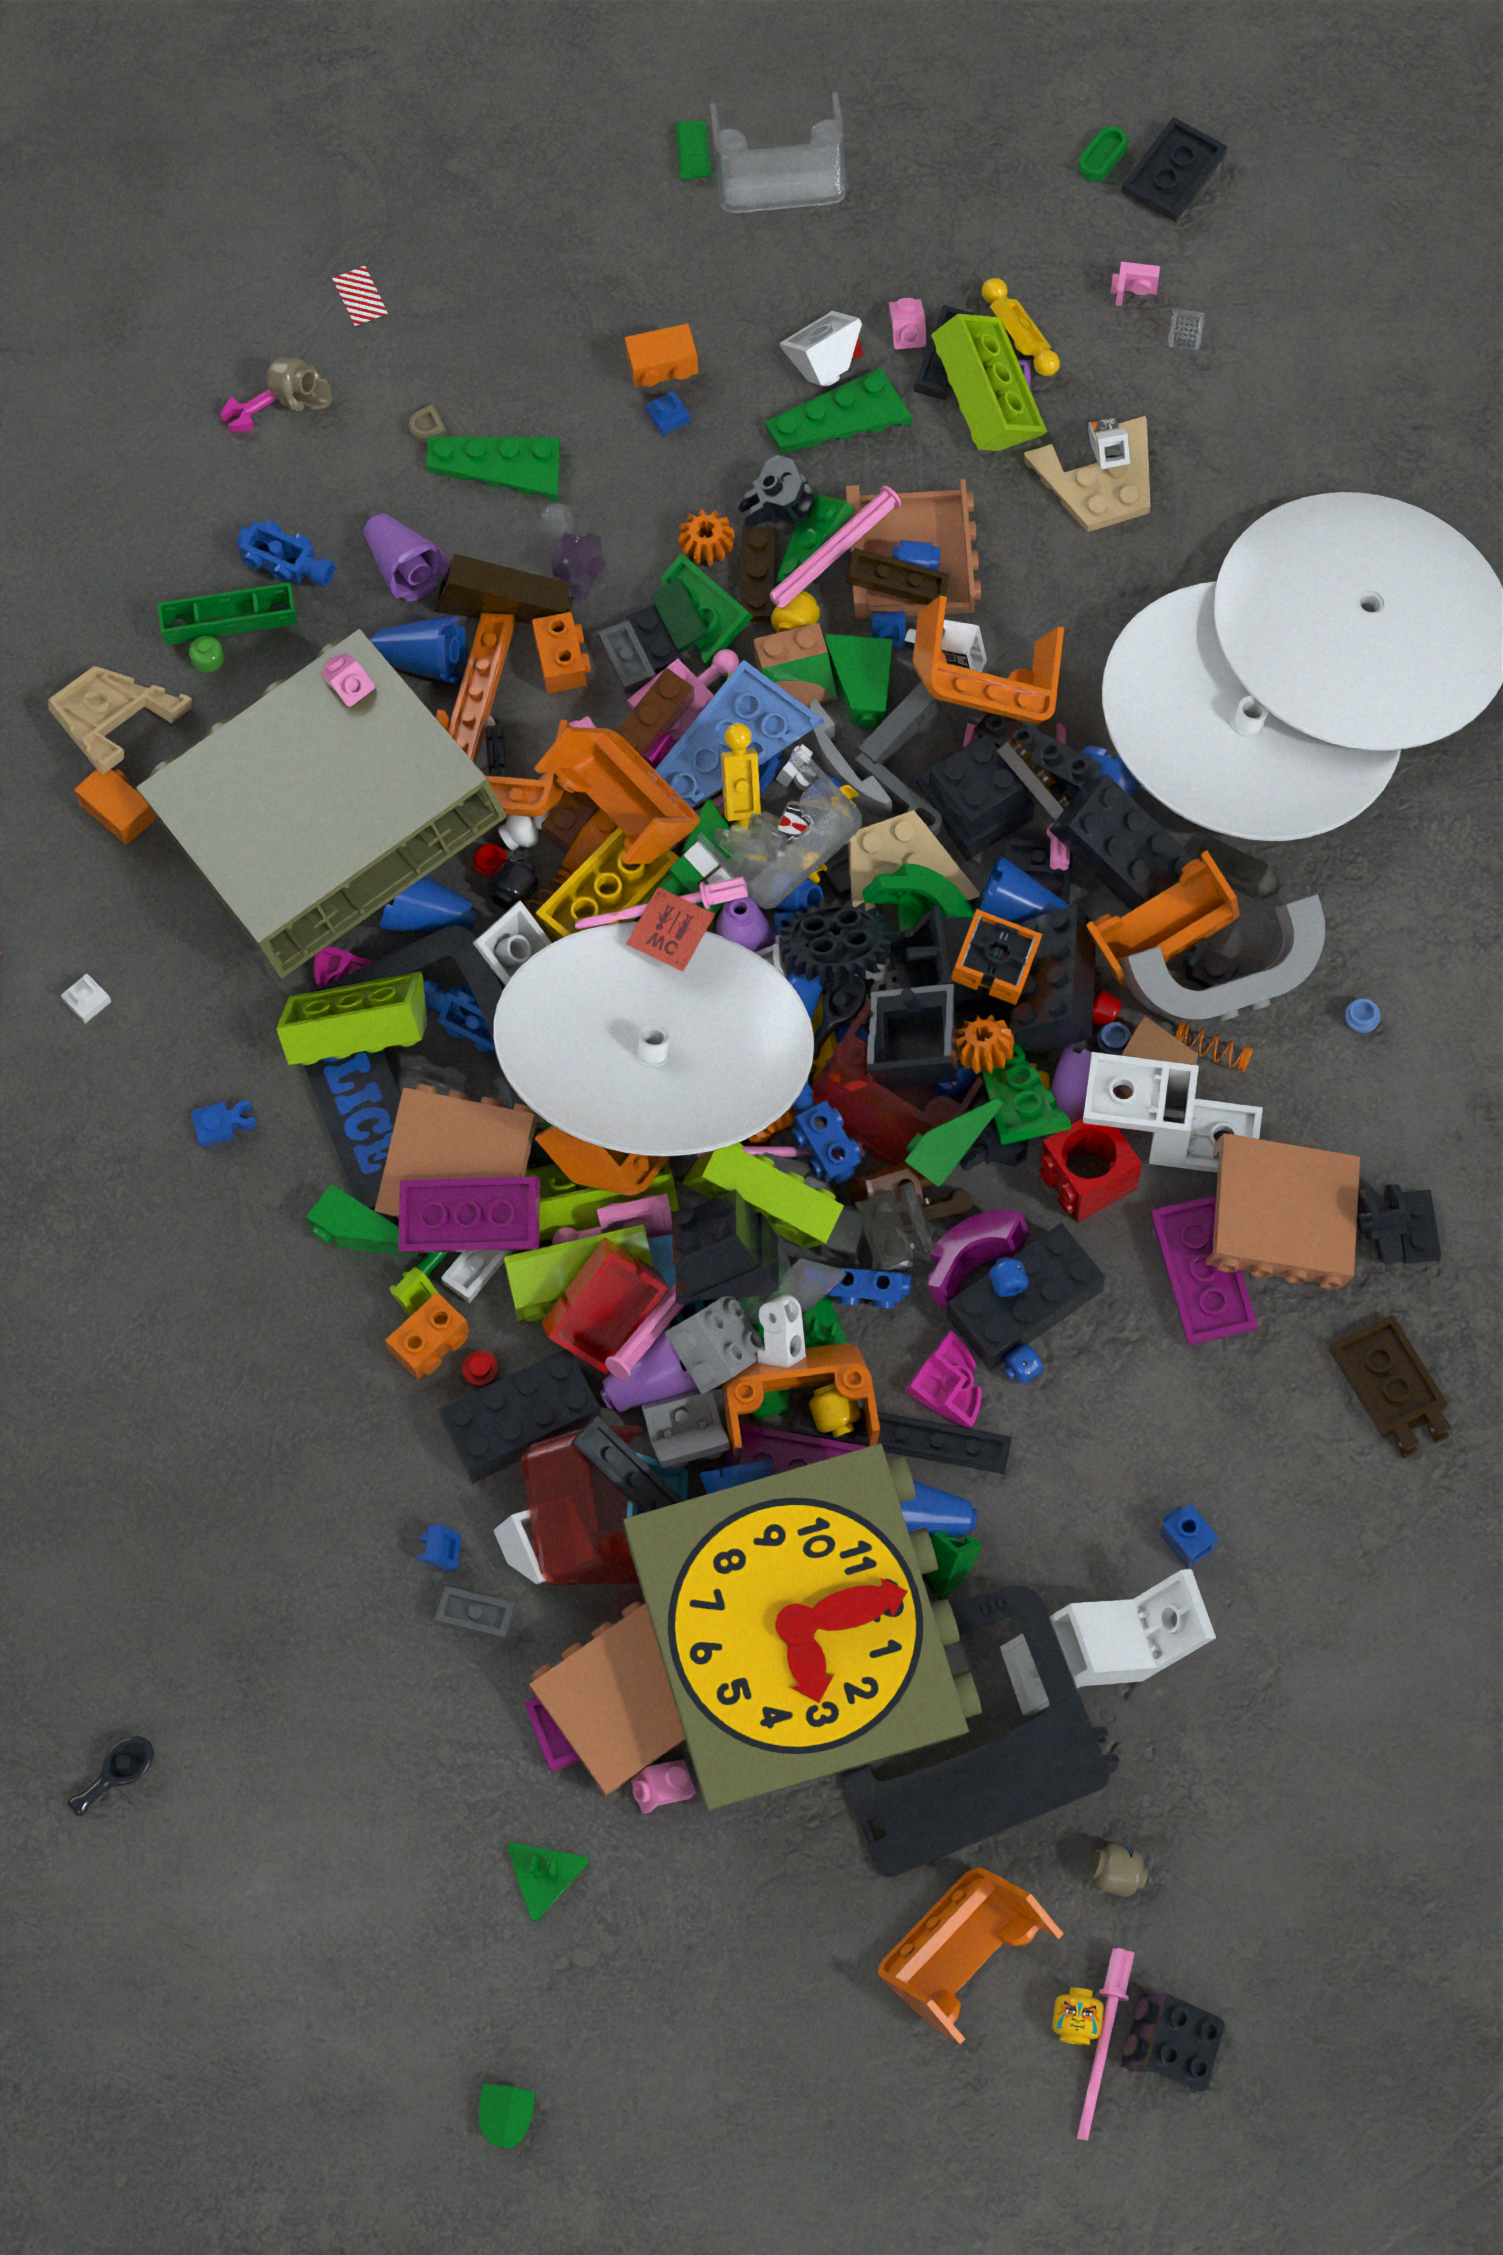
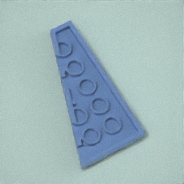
M743 660L657 766L655 771L694 809L723 790L721 753L732 751L724 739L725 731L730 725L742 723L750 729L752 740L746 749L754 748L757 751L759 766L824 721L820 716Z

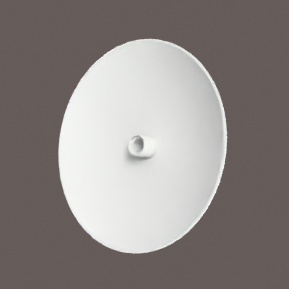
M1354 492L1325 493L1304 497L1286 503L1256 520L1237 539L1224 559L1214 594L1215 626L1224 655L1234 674L1246 690L1262 706L1291 727L1328 743L1363 750L1388 751L1426 745L1459 731L1473 721L1486 709L1503 683V587L1490 564L1462 534L1438 517L1416 506L1380 495Z
M1217 581L1189 586L1167 594L1149 604L1126 625L1113 645L1103 674L1102 708L1111 741L1130 773L1153 797L1178 815L1209 830L1238 838L1261 841L1302 839L1328 832L1357 817L1377 799L1390 781L1399 761L1401 749L1388 751L1363 750L1328 743L1291 727L1273 715L1246 690L1229 665L1218 639L1214 618V594Z
M638 922L616 923L582 930L566 936L534 954L516 971L504 988L495 1012L493 1039L500 1067L509 1084L518 1096L547 1122L578 1139L603 1148L640 1155L676 1156L708 1152L730 1146L755 1135L779 1119L800 1095L812 1067L814 1053L813 1030L809 1015L796 990L777 969L762 957L736 942L729 941L723 936L708 931L704 933L684 972L626 945Z

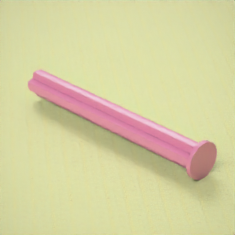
M882 486L878 496L770 592L771 601L779 608L785 607L893 508L898 509L901 506V500L890 487Z
M676 1284L616 1355L606 1359L605 1365L615 1377L621 1380L629 1379L631 1376L630 1370L686 1305H679L676 1301Z

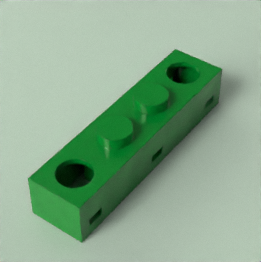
M290 582L157 603L161 634L165 645L193 641L203 635L220 637L298 624ZM280 603L288 607V610L269 612L270 608L275 604ZM177 619H183L189 624L169 628L170 624Z

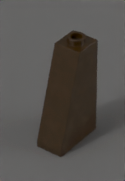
M453 554L440 582L435 612L480 618L481 613L514 615L515 622L532 624L533 619L571 612L574 597L569 596L571 583Z

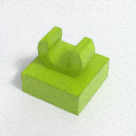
M416 1267L410 1272H404L402 1274L403 1280L396 1287L392 1285L389 1288L391 1294L409 1316L413 1315L426 1301L438 1292L424 1272Z

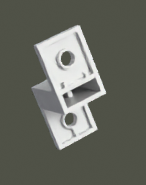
M1092 1052L1083 1123L1153 1132L1149 1164L1218 1173L1219 1159H1213V1146L1216 1143L1213 1135L1218 1131H1227L1232 1135L1259 1139L1263 1107L1195 1099L1199 1068L1197 1065ZM1119 1085H1126L1132 1089L1133 1095L1128 1099H1120L1114 1095L1113 1089Z
M1192 1569L1178 1571L1131 1600L1071 1603L1049 1616L1077 1688L1081 1686L1144 1681L1216 1638ZM1174 1611L1177 1615V1624L1175 1627L1173 1626L1171 1621V1617ZM1022 1633L1001 1646L1000 1649L1022 1714L1025 1716L1034 1715L1049 1706V1700Z

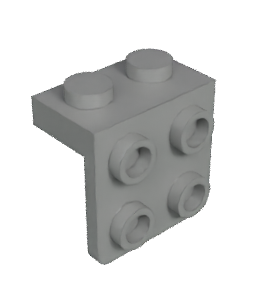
M734 1295L719 1298L698 1313L665 1332L701 1394L733 1378L758 1360L757 1351L764 1345L762 1338L754 1330L744 1313L742 1305L736 1300Z
M698 1389L641 1405L650 1442L662 1468L678 1469L686 1466L688 1461L699 1458L714 1459L730 1449L729 1440L720 1422L712 1389L704 1394H701Z

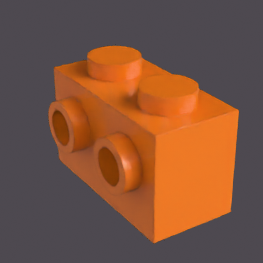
M689 323L625 337L626 357L634 387L654 386L659 382L672 379L682 380L689 378L691 375L698 374V356Z
M572 612L533 619V633L547 694L587 686L585 673L591 672L588 653H581L579 644L584 643L581 623L574 624Z
M115 768L114 770L110 769L105 774H101L96 769L74 789L78 803L127 846L156 817L139 791H136L129 785L130 781L123 772Z
M436 1292L397 1328L385 1342L388 1352L419 1380L424 1374H432L440 1366L441 1358L450 1350L455 1351L465 1343L468 1338L469 1329L467 1320Z

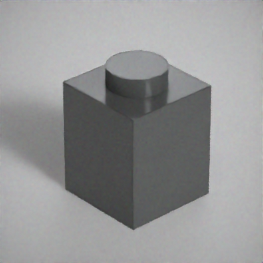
M844 1205L827 1243L821 1245V1257L855 1266L867 1228V1215L862 1214L855 1207Z

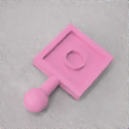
M723 649L718 651L713 657L712 666L698 677L679 659H676L667 667L694 687V701L675 725L666 732L671 735L675 743H677L714 697L706 687L721 675L728 676V673H733L739 666V658L732 650ZM663 671L627 699L628 706L632 710Z
M667 1194L658 1196L648 1195L640 1200L627 1203H612L604 1208L597 1209L600 1227L578 1232L573 1228L563 1227L555 1232L552 1244L557 1245L644 1224L647 1239L673 1234Z

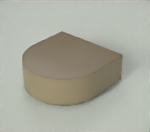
M433 404L411 415L408 425L410 435L415 441L427 443L428 437L448 436L447 429Z

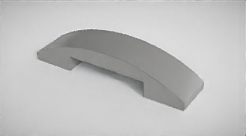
M816 699L810 702V710L824 721L811 730L818 757L828 775L836 778L842 786L850 785L859 794L858 797H853L851 800L865 810L884 819L892 816V800L873 775L862 782L832 743L835 740L834 722Z

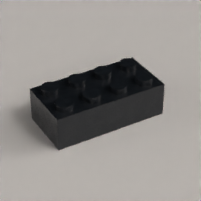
M1108 774L1086 779L1049 829L1060 842L1132 911L1180 882L1179 878L1184 874L1181 869L1195 860Z
M1078 904L1016 923L1043 934L1016 1005L1011 1003L1009 1029L1013 1033L1014 1040L1029 1057L1092 1039L1096 945L1089 935L1086 926L1091 920Z
M1062 1222L1010 1258L1017 1259L1024 1265L1029 1284L1024 1291L1009 1297L998 1296L994 1292L989 1274H987L947 1303L948 1320L989 1371L1004 1362V1356L1010 1350L1021 1343L1029 1344L1103 1291L1105 1275Z
M567 1349L559 1351L438 1409L441 1422L472 1484L578 1434L594 1416H598L602 1420L600 1407L572 1352Z

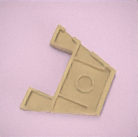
M1145 416L1118 424L1119 429L1125 428L1128 434L1130 464L1101 469L1097 462L1063 472L1052 444L1024 452L1025 464L1037 472L1041 477L1040 481L1048 489L1051 488L1061 499V504L1086 532L1150 513L1147 419Z
M93 666L48 699V709L101 774H105L124 759V749L104 736L140 709L146 707L168 722L173 723L192 708V698L180 694L179 698L165 694V688L155 685L146 688L134 684V678L97 666Z
M914 810L848 834L849 876L851 878L850 900H852L853 907L865 903L862 890L873 881L875 876L882 873H894L904 863L921 865L941 874L960 890L967 901L980 896L975 886ZM866 903V911L874 908L875 904Z

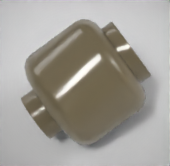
M1109 1843L1103 1849H1098L1095 1852L1090 1866V1877L1094 1878L1097 1889L1121 1897H1130L1137 1888L1142 1889L1145 1886L1148 1878V1867L1144 1866L1141 1852Z

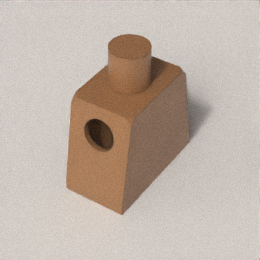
M1147 1016L1142 1019L1121 1055L1196 1065L1198 1059L1196 1052ZM1123 1085L1116 1092V1095L1120 1099H1128L1133 1095V1091L1130 1087Z

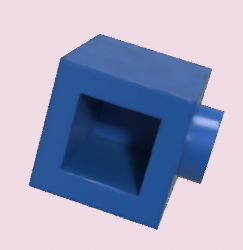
M1192 1504L1183 1510L1181 1507H1177L1163 1518L1165 1523L1162 1525L1160 1535L1187 1569L1216 1548L1219 1537Z

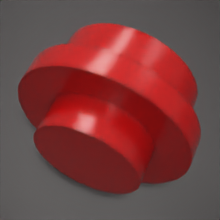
M486 844L476 851L473 858L474 868L481 876L490 878L503 860H507V855L501 847L494 844Z
M484 1351L471 1353L463 1362V1376L473 1386H487L497 1377V1361L490 1353Z

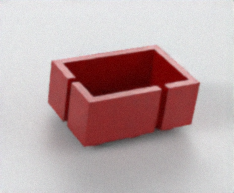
M604 1237L565 1290L568 1298L567 1301L560 1297L542 1324L549 1339L606 1374L609 1371L605 1365L606 1359L616 1355L653 1311L669 1288L660 1272L638 1258L633 1260L629 1252Z

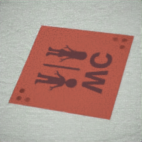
M657 887L626 945L684 972L715 914Z

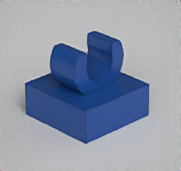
M673 390L645 405L646 414L662 436L691 421L690 413Z
M905 612L871 613L872 638L893 639V648L905 647Z
M441 1524L429 1525L428 1533L422 1534L419 1537V1541L426 1544L425 1554H417V1559L427 1564H433L445 1571L457 1570L461 1534Z

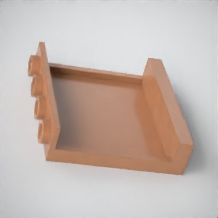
M961 479L960 490L896 493L901 500V506L898 509L893 508L849 548V555L853 548L892 558L893 546H900V540L931 542L932 546L940 547L938 571L949 574L945 614L974 613L975 600H981L980 579L974 580L973 570H979L978 550H971V541H976L975 521H969L968 512H974L973 491L967 492L966 479ZM859 485L846 486V501L855 508L847 523L878 495H860ZM852 584L854 620L871 619V613L904 611L905 617L918 616V612L927 606L926 604Z
M417 1084L416 1090L403 1087L374 1212L399 1218L400 1180L524 1177L536 1124H544L545 1119L534 1114L535 1112L529 1106L514 1104V1109L502 1107V1101L482 1097L481 1103L469 1101L470 1095L449 1090L448 1096L436 1094L437 1088Z
M1224 1133L1213 1146V1159H1219L1213 1252L1206 1259V1265L1217 1266V1269L1223 1272L1247 1271L1258 1278L1283 1277L1286 1278L1287 1282L1294 1284L1305 1282L1319 1283L1325 1289H1339L1354 1277L1360 1156Z
M640 1600L621 1612L624 1618L613 1626L607 1621L591 1633L594 1637L592 1641L583 1647L577 1642L561 1654L564 1660L552 1668L547 1663L531 1675L533 1682L528 1686V1690L535 1694L596 1781V1787L604 1798L638 1775L647 1766L652 1765L686 1741L646 1603L642 1605Z

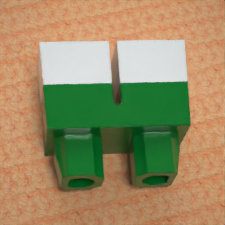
M697 842L669 868L659 887L676 896H683L700 892V886L698 885L701 882L708 885L732 878L722 867L714 873L719 864ZM703 902L695 903V905L705 909ZM726 902L710 905V909H707V911L716 915L722 910Z

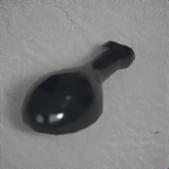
M854 975L852 983H849L845 978H840L838 985L833 983L828 988L823 999V1020L813 1035V1061L818 1060L821 1048L831 1033L837 1027L854 1019L861 1012L867 996L866 984L861 977Z
M130 1736L114 1744L105 1756L102 1770L97 1780L81 1794L72 1796L68 1800V1806L74 1809L77 1816H83L89 1806L111 1787L131 1784L142 1778L153 1761L154 1750L151 1742L142 1736Z

